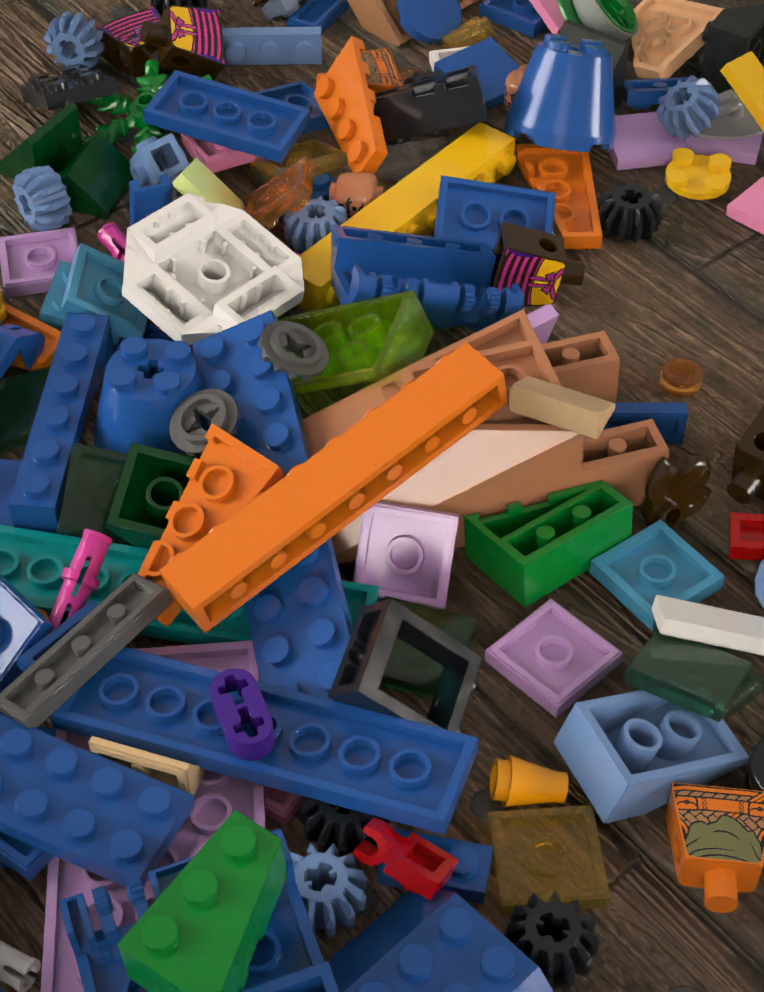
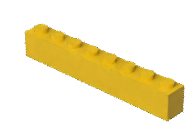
M479 122L340 226L428 236L434 231L441 175L496 183L502 177L509 175L515 166L516 138ZM331 232L299 255L302 259L305 291L302 302L297 305L319 318L324 317L331 310L341 305L331 285Z

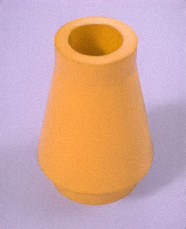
M508 755L506 759L495 758L490 773L489 797L490 800L501 801L503 807L553 802L564 804L568 793L567 772L555 771L512 755Z

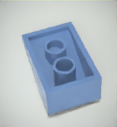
M696 680L576 702L553 741L604 824L644 815L667 804L671 782L705 785L745 765L750 759Z

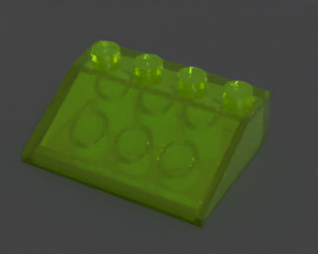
M414 290L277 318L278 321H291L311 329L323 340L329 352V362L321 376H314L309 382L304 381L299 376L293 379L296 394L383 379L422 359L434 333Z

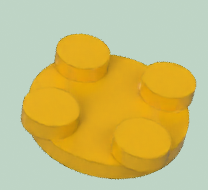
M676 148L672 152L671 162L666 167L665 182L674 193L688 199L710 200L726 193L730 187L732 159L722 153H716L709 157L694 154L688 148Z

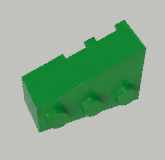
M598 480L547 494V501L523 508L520 502L506 505V512L482 519H480L478 513L464 516L466 558L521 605L526 607L589 570L592 559L632 536L633 503L603 480Z
M234 810L117 944L128 977L148 992L242 991L249 975L248 966L259 939H263L287 877L282 840L237 810Z

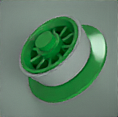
M557 0L565 21L567 19L624 41L635 36L638 32V21L629 0Z

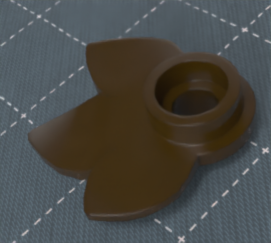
M701 454L680 471L677 470L671 461L661 457L653 469L645 488L647 497L642 505V516L645 518L647 526L661 519L672 529L683 518L694 515L705 505L712 492L710 488L705 486L711 475V465L708 456Z

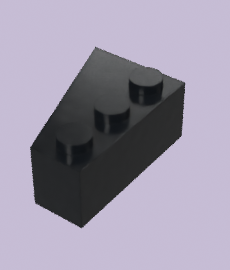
M476 65L375 93L376 103L374 104L373 112L375 116L380 117L385 142H390L391 146L406 143L413 136L425 134V136L435 135L444 132L446 129L489 120Z

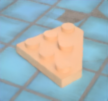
M643 0L634 8L638 21V32L635 36L631 37L634 50L633 66L637 77L643 79L670 78L675 71L688 59L692 58L706 43L702 40V36L707 23L713 21L724 8L687 0Z

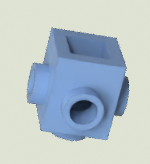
M172 133L160 139L152 136L136 145L137 152L129 160L133 179L137 180L139 185L143 187L160 184V175L168 174L171 182H173L189 165L184 151L178 145Z

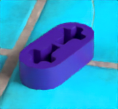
M237 668L218 673L210 684V694L213 711L229 750L235 757L248 761L258 760L268 755L275 744L274 728L271 714L256 679L246 670ZM237 691V694L240 697L242 696L243 703L235 705L229 693ZM250 723L256 736L248 738L247 734L242 730V725Z

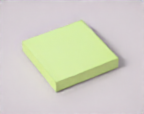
M197 157L172 182L173 186L182 195L191 193L205 198V202L225 204L243 210L249 215L252 212Z

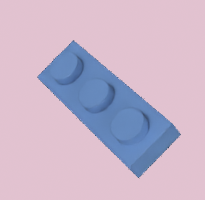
M321 27L222 28L225 65L322 64Z

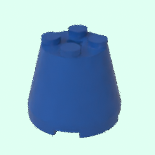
M545 34L544 41L538 42L508 110L504 131L511 137H519L520 132L527 134V138L533 140L535 145L553 149L590 152V148L593 145L602 144V149L611 150L616 135L611 53L607 52V48L603 47L604 42L598 40L582 39L581 44L566 42L567 37L563 35Z
M131 336L120 343V349L111 356L106 365L94 427L93 443L97 462H100L102 467L114 476V482L119 484L131 442L189 456L183 450L178 449L173 443L169 431L172 415L179 404L190 395L204 390L202 374L191 354V348L186 342L144 339L139 336ZM201 415L199 417L202 421L200 424L207 431L209 429L207 418L205 419ZM196 453L192 457L200 459L202 454Z

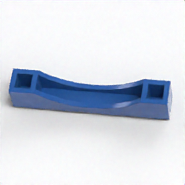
M67 312L8 505L13 527L61 535L65 533L71 511L76 460L85 418L96 390L103 383L106 365L113 355L114 346L109 315Z

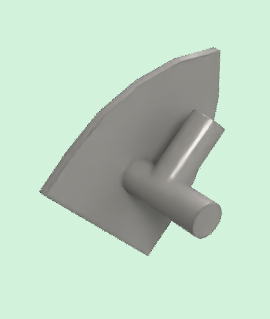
M729 89L718 94L722 104L718 110L720 117L711 121L712 129L704 128L701 130L699 137L714 140H735L753 137L764 132L735 91Z

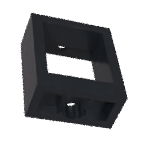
M383 600L361 607L328 697L337 702L460 733L462 729L461 720L469 696L477 684L476 674L482 656L395 600ZM396 637L444 666L427 718L378 689Z

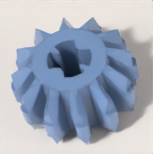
M68 10L50 22L43 40L49 44L46 53L53 54L56 57L54 65L62 62L65 64V67L82 64L83 68L95 66L98 63L106 44L101 41L104 31L94 29L95 19L86 21L83 12L77 13L74 16Z
M691 75L685 82L678 79L677 85L666 87L667 94L658 98L659 107L656 110L658 119L667 133L673 137H681L684 141L691 134L699 137L701 130L704 128L712 129L711 121L720 117L718 111L722 105L720 97L711 83L705 78L697 79L694 75Z
M49 165L23 170L21 174L15 176L12 187L15 193L14 201L19 208L18 213L22 214L24 223L30 226L34 232L59 229L62 225L69 223L70 215H72V208L69 204L71 198L66 192L67 186L63 185L60 175L54 172Z
M322 195L318 199H310L306 196L304 202H292L291 209L285 211L283 219L284 238L287 246L294 247L295 253L302 254L332 232L333 225H341L348 220L345 208L338 206L335 199L323 200Z
M310 843L307 848L306 857L291 852L296 884L313 932L315 933L317 929H324V933L332 940L335 935L336 925L352 930L355 924V914L363 913V910L366 908V894H364V891L367 889L366 875L364 870H357V860L354 858L353 853L339 857L338 849L334 843L325 853H318V849Z

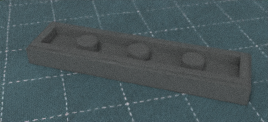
M133 573L0 693V714L16 720L27 729L30 727L38 728L173 602L169 590Z

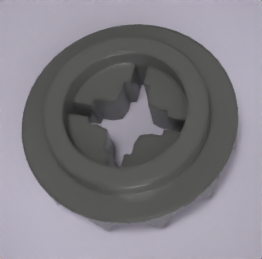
M276 321L270 323L262 331L257 344L262 350L261 360L273 363L274 372L283 371L287 373L290 380L299 376L304 381L309 382L314 376H321L329 362V352L323 340L311 329L295 322Z
M205 389L190 395L179 404L172 415L169 427L170 437L178 449L183 450L190 457L196 453H203L208 443L205 438L208 430L205 431L200 424L202 422L199 419L201 415L205 419L208 418L211 423L232 436L237 435L235 425L242 417L237 409V403L227 392L219 389Z

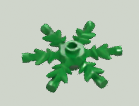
M156 60L146 61L145 77L136 78L137 83L142 88L136 89L139 95L133 101H130L128 94L122 99L118 92L112 93L110 96L105 95L87 100L89 104L100 105L97 108L99 112H112V115L128 113L126 119H112L113 124L100 125L95 130L100 132L113 145L121 134L126 138L130 129L138 128L140 131L133 138V140L137 141L132 149L133 153L137 152L136 145L152 136L162 138V133L166 131L160 127L144 123L143 110L162 88V83L167 77L166 74L158 75L159 63ZM209 74L201 77L213 81ZM89 135L88 137L84 138V143H86L94 135Z

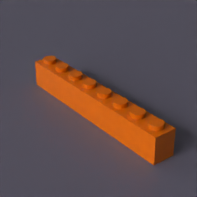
M467 342L452 353L442 356L436 365L416 380L407 382L397 394L381 406L368 411L362 420L342 435L332 438L322 450L307 461L294 466L275 485L265 492L255 495L248 505L232 517L216 524L205 537L189 549L177 553L166 566L159 570L172 597L201 630L207 633L508 403L504 374Z

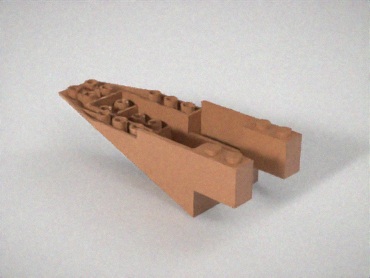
M524 309L303 419L312 457L322 450L332 438L342 435L362 420L368 411L381 406L397 394L407 382L416 380L436 365L442 356L452 353L465 342L470 344L504 374L508 403L380 500L460 514L455 549L465 546L464 516L478 513L480 519L506 512V505L520 502L523 508L547 501V494L598 480H603L633 503V507L643 505L647 497L645 494L646 484L653 469L661 457L669 458V448L653 419L602 430L598 439H594L509 411V389L513 383L527 376L606 401L616 402L620 358L605 330L541 344ZM362 515L331 537L337 564L356 560Z

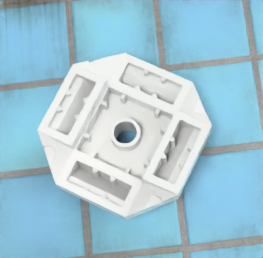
M187 193L127 228L122 296L174 341H183L192 345L197 341L270 310L278 318L303 300L305 288L302 259L243 210L225 204L205 202V198Z

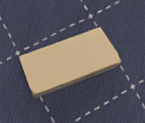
M530 376L513 383L509 389L510 412L594 439H598L616 403Z
M92 736L89 740L92 753L188 792L193 797L205 774V769L197 765Z

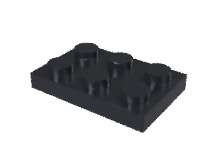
M82 64L64 67L61 69L62 74L49 77V73L28 77L29 83L19 86L23 100L48 111L65 107L70 102L76 104L118 92L115 77L103 74L101 70L94 71L92 67L83 68Z

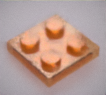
M306 156L247 195L243 200L242 210L269 231L278 223V217L289 210L292 213L297 212L310 201L315 168Z

